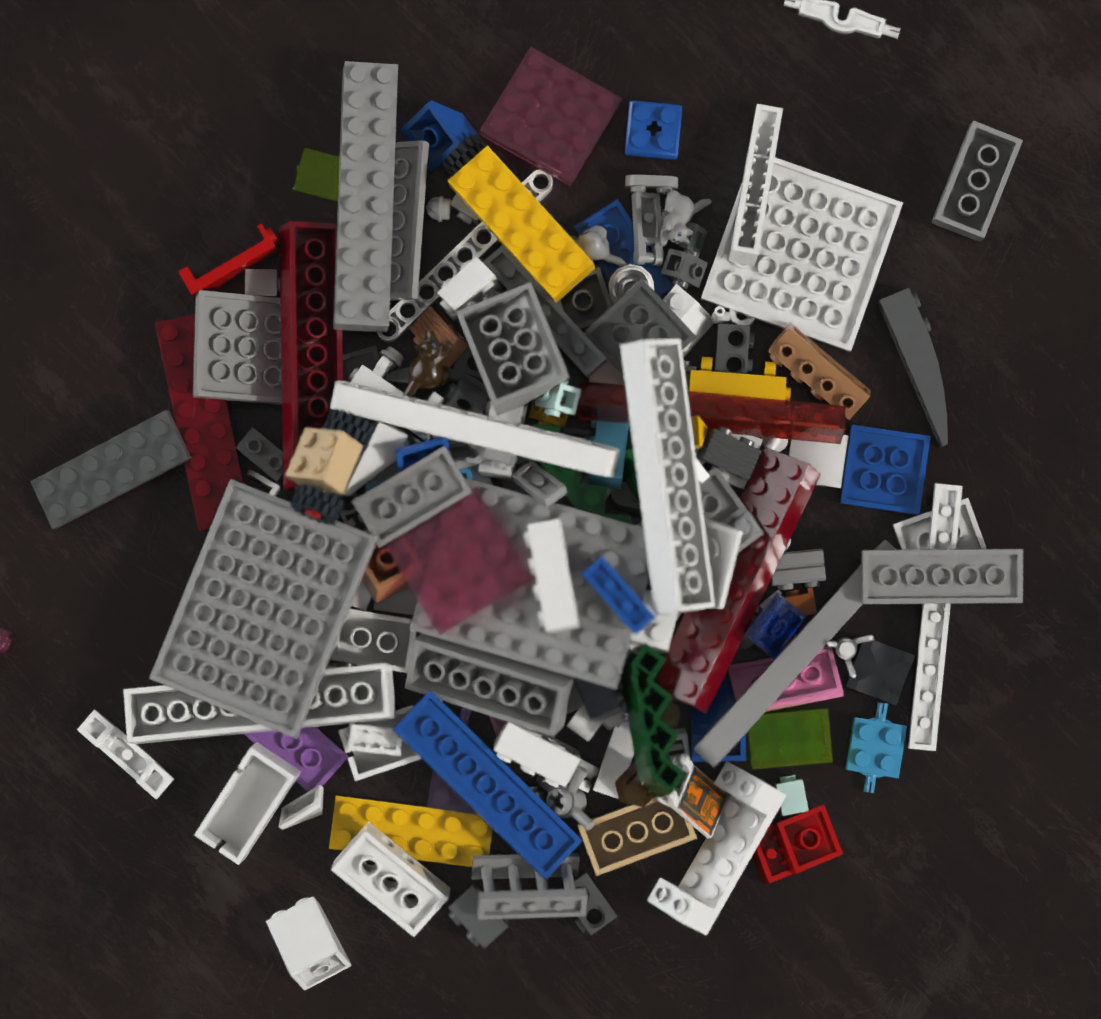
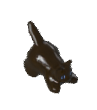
M427 330L424 341L415 346L419 353L417 358L410 364V382L403 393L404 396L413 397L419 388H440L449 380L450 372L443 366V362L452 352L453 345L450 341L444 343L438 341L433 330Z

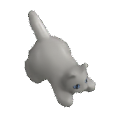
M678 191L669 192L666 196L665 209L661 212L663 225L659 245L665 246L668 240L674 243L683 242L689 244L690 241L687 236L692 235L693 231L687 228L686 225L692 220L694 214L710 205L712 201L710 199H701L694 204L688 196H684Z
M592 226L583 231L579 237L570 236L591 260H604L620 267L627 265L622 258L609 253V243L606 238L607 231L602 226Z

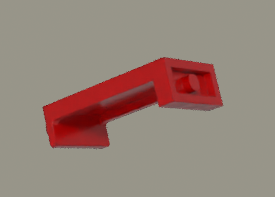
M263 224L258 225L257 227L264 237L262 242L198 279L188 266L178 271L195 299L196 293L199 290L214 291L244 274L245 269H252L278 254L279 251L276 246L279 245V241L271 227L265 229Z

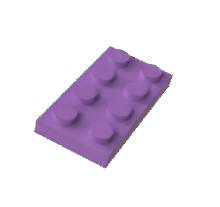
M317 727L301 728L297 739L279 731L244 734L254 744L258 742L300 770L301 773L296 782L307 792L319 785L323 786L349 757Z

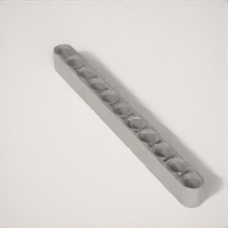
M884 539L874 550L896 549ZM861 565L694 747V750L713 767L722 760L862 605Z

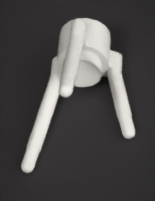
M867 635L853 639L842 637L837 641L832 640L827 643L829 647L835 648V652L840 658L844 659L852 678L856 677L851 658L857 652L856 645L873 640V636Z

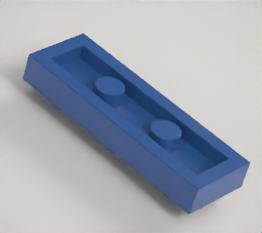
M603 556L582 573L585 579L635 636L656 619L654 614Z

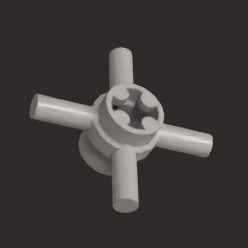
M579 766L566 787H554L544 781V776H537L536 783L548 793L546 805L560 819L573 817L586 830H590L594 826V822L583 812L587 805L586 796L582 790L578 789L588 772L587 769Z

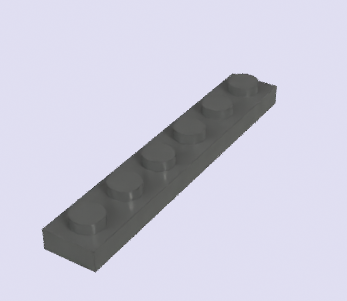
M503 245L483 262L507 291L531 282L555 343L587 378L592 376L608 361Z

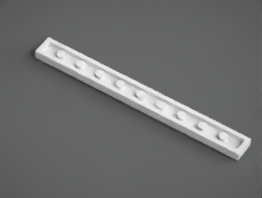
M935 483L928 549H956L962 486ZM951 603L922 604L908 743L909 749L936 751Z

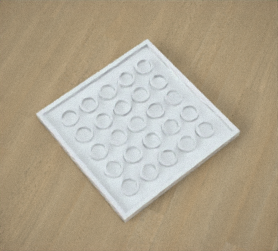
M775 158L759 253L755 266L728 261L741 191L740 186L700 300L722 306L723 308L785 329L791 322L808 338L851 352L903 202Z

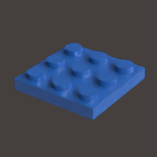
M851 425L840 504L920 515L931 436Z

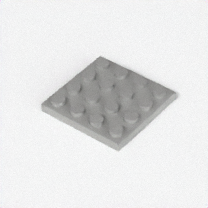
M199 290L196 293L193 397L282 405L280 298Z

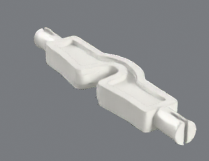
M785 0L784 6L798 9L800 16L821 21L829 29L838 33L858 32L875 38H880L883 34L897 39L900 28L886 25L884 18L868 14L857 8H851L847 19L840 21L837 17L839 4L826 0Z

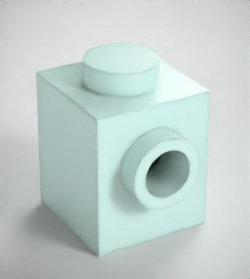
M795 775L780 777V782L774 783L775 789L786 795L779 808L782 816L809 811L803 779H796Z

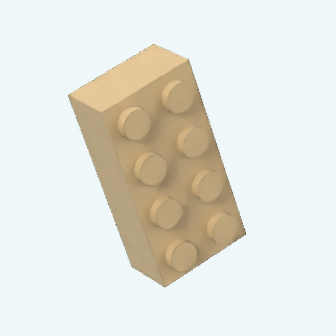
M678 787L675 789V791L677 792V794H678V792H679V788H678ZM657 797L651 799L645 807L635 806L632 803L592 818L594 826L590 830H586L578 823V828L596 876L697 839L693 826L673 808L660 803Z

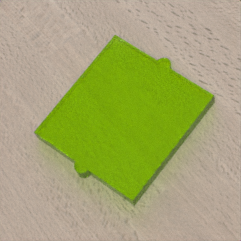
M305 148L300 166L296 168L298 175L293 190L338 202L340 157Z

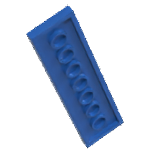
M431 690L392 729L545 880L583 841Z

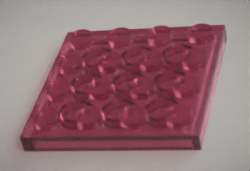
M530 47L481 127L479 135L571 186L620 105L622 98Z
M477 487L471 490L472 493L385 544L440 636L532 580V577Z

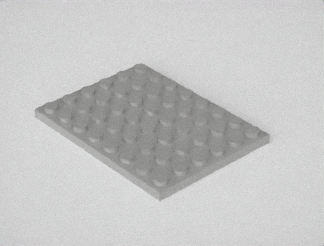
M464 478L473 493L445 509L409 629L617 690L633 632L585 579L582 573L603 556L643 602L650 578L644 528L556 503L546 508L532 496ZM560 519L564 532L580 628L548 634L545 628H540L538 612H541L542 608L541 602H536L533 586L537 585L536 574L531 575L528 559H532L533 556L531 548H526L524 533L528 532L527 524Z
M230 479L149 679L297 739L378 537L338 521L334 525H326L323 522L318 523L314 519L310 520L307 516H302L300 513L295 512L291 508L290 502Z

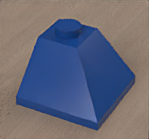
M429 101L400 129L407 141L424 140L429 143L427 168L430 172L440 167L446 156L451 154V151L454 148L456 149L459 143H463L467 137L469 138L471 135L477 134L462 113L434 101Z

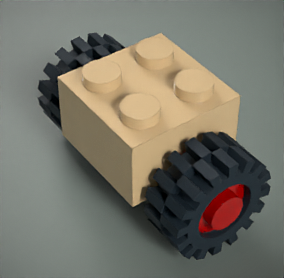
M334 409L330 410L323 429L305 428L285 475L299 485L290 504L295 512L300 513L302 516H307L310 520L314 519L318 523L323 522L326 525H334L344 502L337 498L336 495H331L330 493H344L361 450L367 449L375 428L369 421L361 419L362 417L355 416L351 412L346 413L345 410L339 411Z

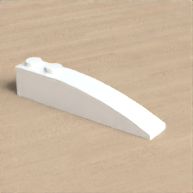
M762 104L756 105L728 260L730 262L755 266L759 253L783 108Z

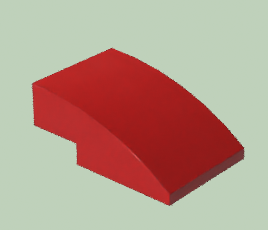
M823 804L811 808L809 811L800 812L771 823L752 857L762 884H769L843 855V852Z

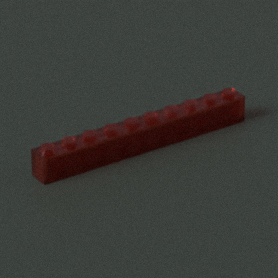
M588 381L579 382L581 393L576 409V419L630 424L625 385ZM687 391L690 416H699L707 428L717 429L718 426L732 431V434L832 444H841L844 435L846 406Z

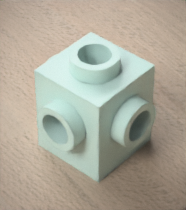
M565 380L538 396L535 406L545 408L544 414L554 417H560V413L575 415L581 389L568 386L569 381Z

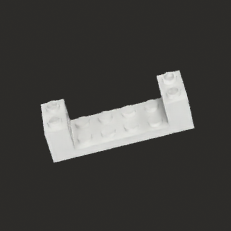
M726 761L714 785L731 795L724 806L712 838L705 839L679 886L660 877L647 900L681 923L705 935L711 929L786 797L782 792Z

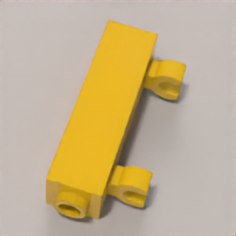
M702 357L700 371H690L689 406L783 413L785 403H790L791 388L786 387V377L775 376V362H765L764 375L712 372L713 357Z

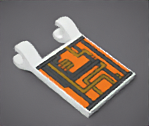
M683 753L680 758L674 756L672 762L684 770L686 775L678 794L674 791L672 795L660 798L657 796V800L673 808L707 839L712 838L729 795L714 785V782L693 764L689 755Z

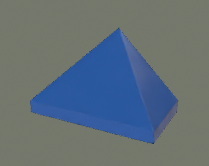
M439 437L395 449L398 472H402L443 446L449 452L448 438Z

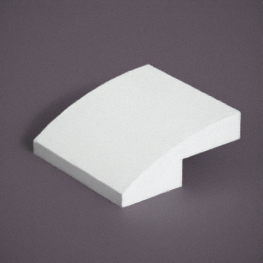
M793 428L789 456L809 463L821 474L817 481V486L842 489L850 436Z

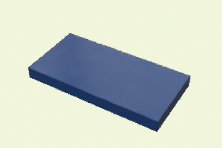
M618 199L573 226L578 236L592 226H602L607 231L606 238L609 243V253L622 258L627 265H635L633 262V253L635 251L633 222ZM646 246V252H651L650 248ZM594 260L609 284L611 276L620 266L604 260ZM651 263L637 265L643 267L651 274L654 281V291L660 297L671 291L674 287L669 278L661 274V266H652Z

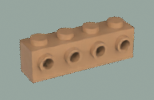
M791 322L770 345L768 351L771 354L770 358L781 367L785 365L791 371L790 375L801 384L805 382L811 387L810 392L821 401L825 399L830 403L831 410L839 417L845 416L850 420L870 398L871 390Z

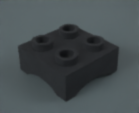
M875 640L860 643L853 662L856 677L852 678L849 674L845 687L892 705H897L915 655Z

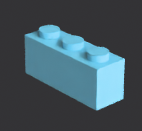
M600 403L598 413L593 412L591 428H596L595 436L589 437V441L620 449L614 477L585 472L584 475L589 476V485L606 486L610 489L620 490L630 420L629 410L626 406Z

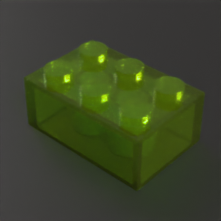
M827 708L762 714L747 731L751 769L833 762Z

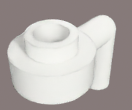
M718 306L711 316V321L714 324L730 322L733 325L750 326L755 318L746 316L744 320H740L737 318V312L733 310L725 312L722 306Z

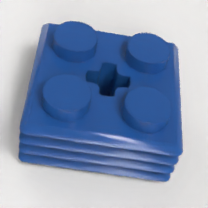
M630 101L625 154L677 159L682 106ZM651 124H656L657 128L661 129V132H657L656 136H651V132L646 130V128L651 127Z

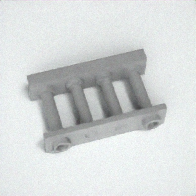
M571 853L549 876L562 877L564 889L549 890L547 879L545 880L520 855L473 856L472 880L482 879L484 892H479L478 920L586 916L587 891L586 889H575L573 876H578L579 853ZM509 878L511 891H495L493 879ZM520 878H536L538 890L522 891Z

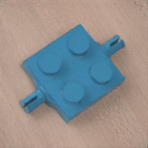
M877 702L875 718L863 719L853 717L845 770L856 771L866 776L863 791L874 793L876 777L899 778L907 730L905 725L893 724L886 720L888 704Z

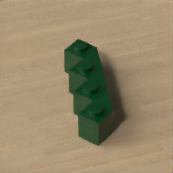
M534 424L533 426L560 433V427ZM537 460L545 471L566 486L567 494L565 496L575 509L630 524L631 516L604 513L607 495L606 486L581 484L582 471Z
M647 643L633 647L625 659L621 673V682L626 700L625 705L638 780L660 798L672 795L686 772L666 757L679 734L659 719L673 697L652 681L666 659Z

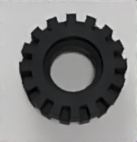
M473 134L469 138L467 137L463 143H459L458 147L451 151V154L446 156L442 167L452 177L481 152L487 144L477 134Z

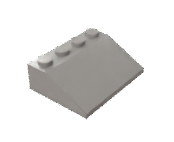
M531 282L456 311L497 416L525 405L569 378Z

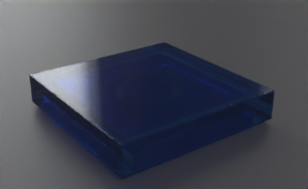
M776 592L744 636L768 656L775 659L806 616Z

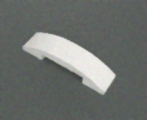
M93 710L77 729L92 744L99 747L131 775L155 799H158L174 780L139 745L127 743V735L98 711Z

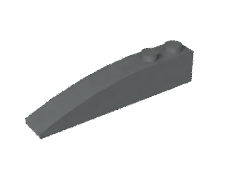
M907 288L879 300L877 304L937 443L941 448L948 444L947 411L942 377L937 356L928 333L931 331V326L927 317H922L918 307L921 304L916 292L911 293L910 289Z

